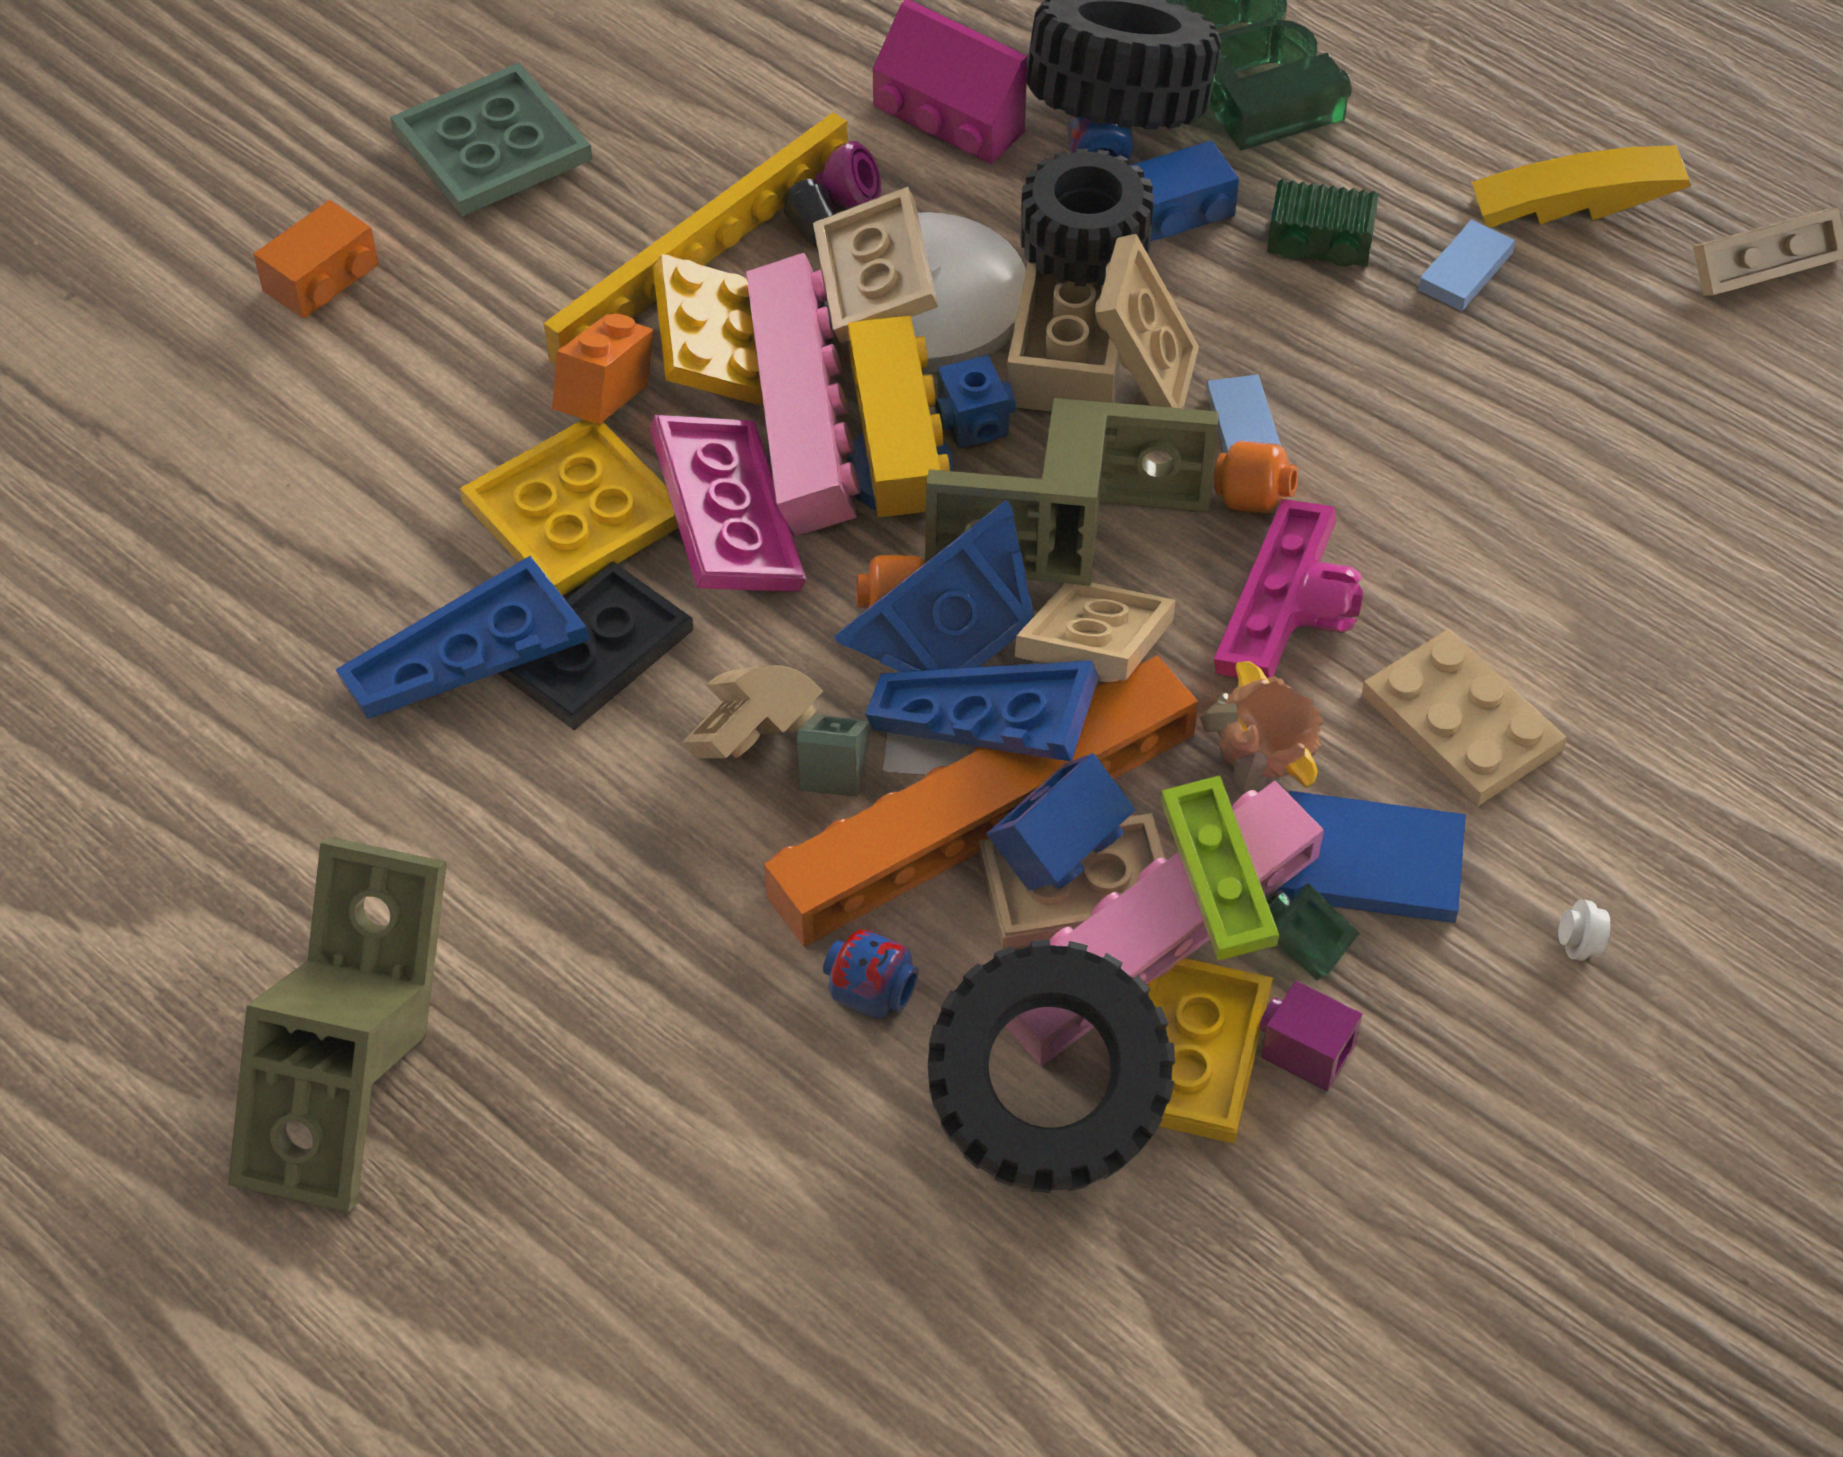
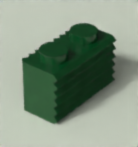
M1284 178L1281 179L1277 184L1267 253L1280 254L1287 259L1293 260L1309 258L1331 261L1339 266H1350L1353 264L1368 266L1379 194L1375 190L1368 193L1365 189L1358 192L1355 188H1352L1348 191L1345 187L1338 189L1335 185L1328 188L1325 184H1322L1318 187L1314 182L1307 185L1304 181L1298 184L1295 180L1287 182Z

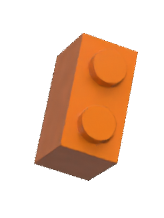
M330 199L253 253L262 291L303 319L322 305L327 304L334 296L359 278L365 276L379 264L372 228Z
M606 314L559 349L556 356L552 409L600 425L648 386L654 329L637 324L634 319L626 315Z

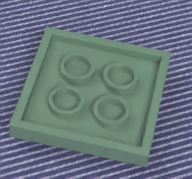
M520 63L390 117L393 133L462 217L593 160L590 143Z

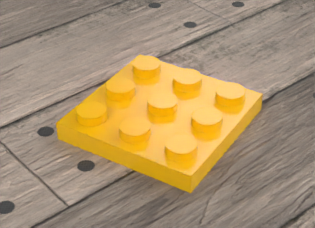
M582 419L460 488L462 503L513 558L520 562L531 556L562 596L592 579L611 562L614 561L618 564L679 528L667 486L604 422L599 425Z

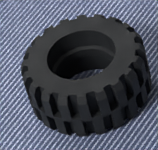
M1044 0L1035 11L1027 60V84L1038 100H1044L1047 106L1055 110L1061 109L1067 115L1076 118L1090 119V122L1099 124H1116L1118 127L1132 128V126L1143 127L1144 129H1158L1159 127L1177 128L1182 123L1186 125L1194 123L1209 108L1221 39L1215 25L1211 21H1207L1205 16L1199 13H1192L1189 11V8L1179 4H1169L1166 0Z
M1050 939L1031 941L1030 947L1014 950L1013 946L995 952L992 960L982 966L977 963L963 975V981L955 991L951 990L944 1000L935 1025L933 1024L929 1041L928 1079L933 1108L940 1119L941 1127L950 1142L955 1143L968 1162L975 1168H981L994 1176V1180L1011 1187L1017 1185L1030 1188L1031 1192L1050 1193L1051 1190L1064 1189L1072 1191L1085 1188L1089 1184L1103 1178H1108L1121 1170L1151 1139L1163 1120L1162 1116L1171 1099L1174 1086L1172 1066L1175 1063L1174 1043H1169L1166 1031L1169 1023L1162 1007H1155L1148 996L1150 988L1138 975L1132 978L1121 969L1123 962L1108 953L1104 957H1100L1088 952V945L1069 941L1068 946H1056L1050 944ZM1036 1008H1062L1082 1016L1096 1028L1108 1050L1110 1079L1104 1097L1086 1117L1066 1126L1041 1127L1022 1121L1005 1108L997 1097L991 1083L989 1058L995 1039L1012 1019Z

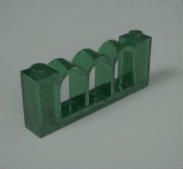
M1166 0L1169 4H1179L1189 8V11L1192 13H1199L1205 16L1206 20L1211 21L1216 29L1235 23H1252L1219 33L1221 46L1209 104L1210 109L1240 151L1345 120L1347 101L1352 93L1350 78L1345 70L1337 66L1328 52L1317 55L1318 42L1310 30L1296 22L1286 20V0ZM1262 64H1285L1241 78L1236 73Z

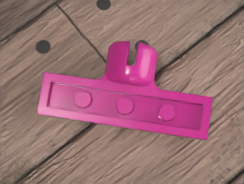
M1287 499L1281 500L1214 657L1216 674L1238 678L1235 668L1237 662L1251 661L1263 671L1266 678L1272 677L1289 636L1295 628L1307 626L1311 629L1344 633L1354 627L1357 619H1352V617L1359 616L1363 601V589L1358 584L1361 581V573L1351 566L1320 562L1336 524L1334 506Z

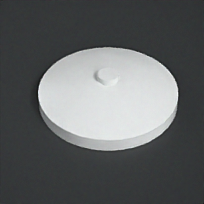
M932 212L918 213L938 307L911 318L915 337L924 336L926 341L928 367L921 368L922 373L938 372V367L986 355L991 356L1012 339L1026 269L1022 259L1012 245L992 229L973 220L956 215ZM828 300L824 301V307L829 309ZM849 341L843 342L849 348Z

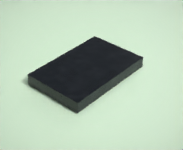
M613 561L566 599L567 603L587 627L591 640L507 669L498 674L571 729L576 730L694 630L693 619Z

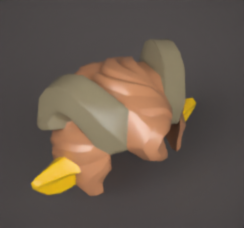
M1251 661L1237 662L1235 668L1239 686L1230 695L1223 693L1218 696V701L1200 716L1205 732L1217 731L1220 737L1218 746L1225 760L1231 766H1234V784L1242 794L1250 790H1255L1258 793L1273 781L1279 784L1280 777L1290 774L1303 787L1309 788L1315 783L1318 773L1312 756L1315 755L1321 746L1319 742L1321 740L1319 736L1320 726L1323 725V718L1319 716L1321 710L1312 706V699L1294 692L1289 685H1285L1282 678L1277 679L1276 676L1266 678L1263 671Z

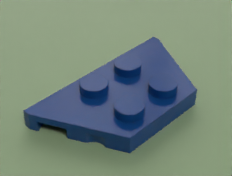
M1005 499L834 635L836 641L847 648L850 647L876 659L880 663L899 672L980 667L1012 642L1034 617L1019 547L1013 510L1009 502Z

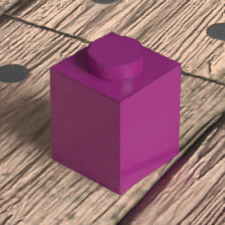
M1295 980L1283 1000L1274 997L1270 1001L1261 1018L1259 1030L1265 1033L1261 1058L1328 1092L1356 1046L1363 1013Z

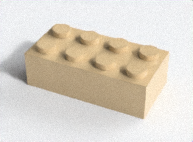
M1027 263L1007 361V381L1013 390L1016 408L1052 412L1053 398L1114 403L1121 362L1117 348L1107 331H1103L1100 328L1095 313L1096 302L1100 299L1104 285L1097 286L1096 283H1086V287L1075 286V282L1066 281L1063 284L1054 281L1052 274L1043 275L1036 270V263Z

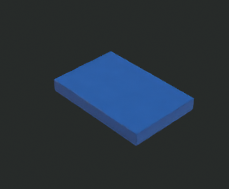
M1289 791L1288 794L1324 829L1319 858L1280 886L1276 891V899L1456 923L1459 910L1466 814Z

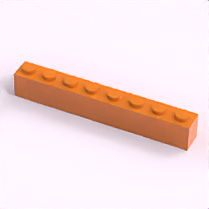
M1156 655L1139 664L1126 681L1105 682L1095 688L1072 760L1094 753L1110 776L1115 779L1194 736L1198 700L1163 660ZM977 747L971 754L949 766L934 768L922 780L898 793L891 792L885 794L873 806L848 819L834 821L822 833L798 846L792 845L780 850L771 860L764 863L767 898L803 947H806L979 853V840L989 839L986 835L987 832L1064 763L1069 761Z

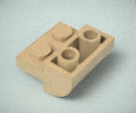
M770 665L724 672L706 684L721 702L682 743L697 758H727L730 754L734 758H738L756 742L760 734L784 733L787 729L790 733L797 731L816 712V708L812 703L823 690L804 673L786 666Z

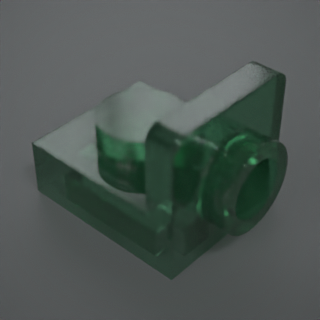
M1309 883L1289 895L1280 890L1267 901L1279 933L1278 944L1316 981L1330 973L1360 934Z

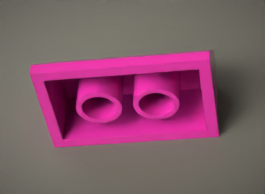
M911 0L903 1L872 68L873 106L960 148L966 153L992 164L1025 132L1027 55Z

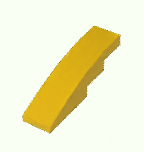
M1677 145L1624 147L1572 154L1523 165L1472 181L1485 225L1489 228L1536 212L1539 224L1542 225L1589 208L1592 220L1594 221L1691 186Z

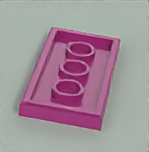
M654 415L649 429L696 587L703 589L800 592L806 577L789 525L776 503L773 476L755 421Z

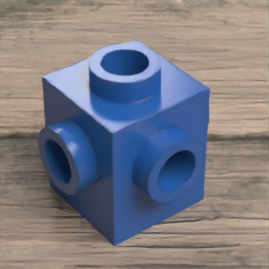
M989 355L938 367V398L935 399V412L940 414L942 430H950L958 449L979 443H988L995 439L1009 436V413H1013L1016 410L1015 398L1009 382H1001Z

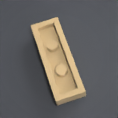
M1839 207L1821 210L1693 246L1703 296L1717 295L1843 259V227Z

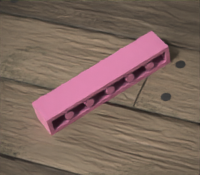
M801 253L746 271L776 503L795 537L857 518L853 495L861 493L855 468L851 462L848 463L847 455L854 453V444L848 426L841 419V415L848 413V406L842 387L839 383H836L835 379L836 376L842 375V367L834 345H830L829 339L836 337V334L833 330L830 311L828 307H824V301L828 299L822 270L814 272L805 253Z
M1273 781L1258 793L1255 790L1246 792L1233 804V812L1265 898L1319 858L1324 829L1276 781ZM1177 852L1168 860L1161 857L1150 863L1141 872L1136 884L1121 895L1118 892H1113L1104 897L1094 907L1090 918L1074 930L1071 927L1061 929L1050 938V944L1068 946L1069 941L1088 945L1087 951L1100 957H1104L1108 953L1123 962L1121 969L1132 978L1138 975L1147 985L1157 976L1159 978L1163 976L1177 962L1188 957L1208 942L1210 938L1180 854ZM1043 1007L1026 1011L1012 1019L1005 1026L1040 1067L1044 1066L1094 1028L1082 1016L1056 1007Z

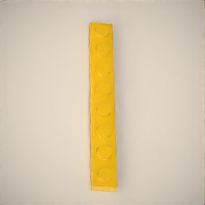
M832 112L544 322L549 360L556 364L557 351L606 314H622L633 319L656 302L653 267L661 254L681 260H689L705 266L724 250L737 244L743 236L759 224L771 219L778 210L785 206L783 198L790 187L805 179L815 180L817 173L824 171L826 161L830 155L841 145L848 143L847 120Z

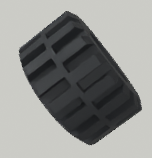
M1076 149V153L1071 154L1064 151L1054 154V160L1044 159L1037 164V170L1029 172L1026 176V183L1022 187L1020 241L1021 248H1024V256L1029 263H1036V270L1041 274H1052L1054 281L1063 284L1066 281L1075 282V286L1086 287V283H1096L1097 286L1104 285L1106 266L1111 261L1117 238L1137 234L1147 254L1149 253L1154 203L1153 186L1150 179L1144 178V171L1138 165L1130 166L1129 159L1121 155L1113 157L1109 155V151L1099 149L1097 153L1087 152V149Z

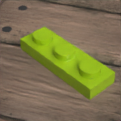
M1220 775L1162 790L1161 804L1217 960L1220 961L1276 946L1279 933Z

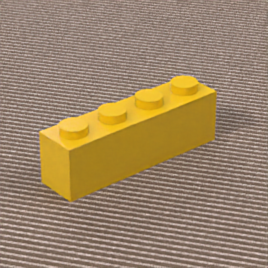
M911 315L848 322L850 363L877 518L926 512V482L929 469L950 471L948 455H938L936 448L943 446V431L940 414L930 415L929 407H933L936 404L932 374L922 375L921 368L928 367L925 337H915Z

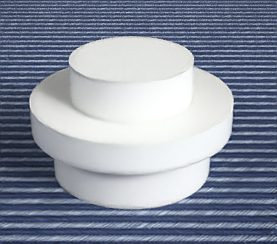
M1580 899L1573 905L1571 910L1567 909L1563 913L1559 923L1558 938L1560 944L1565 946L1566 953L1570 959L1584 961L1589 956L1599 957L1602 955L1610 936L1611 926L1608 912L1597 908L1593 901Z

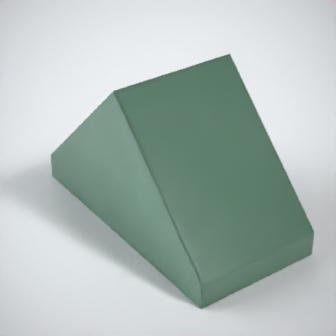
M814 714L798 729L797 752L800 790L858 796L871 725L868 720Z

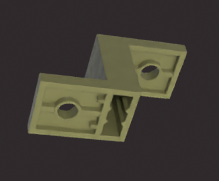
M1053 398L1042 479L929 469L926 482L925 562L971 527L969 522L983 518L1006 499L1013 510L1026 580L1091 585L1100 502L1209 512L1219 412ZM1153 451H1162L1168 453L1173 459L1167 463L1157 464L1149 461L1145 455Z
M329 837L320 843L308 959L246 1006L228 1185L347 1213L358 1204L371 1086L426 1037L447 861ZM366 897L379 898L387 905L390 912L388 925H377L368 919L364 911ZM288 1121L302 1123L308 1128L312 1135V1148L304 1149L292 1143L286 1131Z

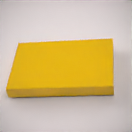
M1185 958L1177 962L1160 978L1157 976L1147 984L1150 988L1148 996L1155 1007H1162L1169 1023L1166 1031L1169 1043H1174L1175 1063L1172 1066L1174 1086L1171 1099L1166 1106L1162 1116L1163 1120L1159 1127L1235 1144L1261 1035L1259 1024L1268 1005L1273 977Z

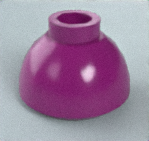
M850 141L837 148L826 161L824 171L817 173L815 178L819 185H824L828 188L831 199L837 205L846 209L877 199L881 194V177L876 161L870 151L857 141Z

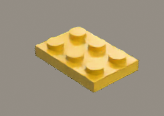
M661 254L653 267L665 380L761 406L763 404L747 278L738 274H730L702 266L689 260H681Z

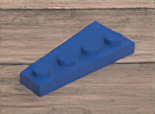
M529 556L335 670L351 697L366 718L370 719L591 639L585 624L534 559Z
M1092 660L881 673L865 715L875 731L1071 762L1099 676Z

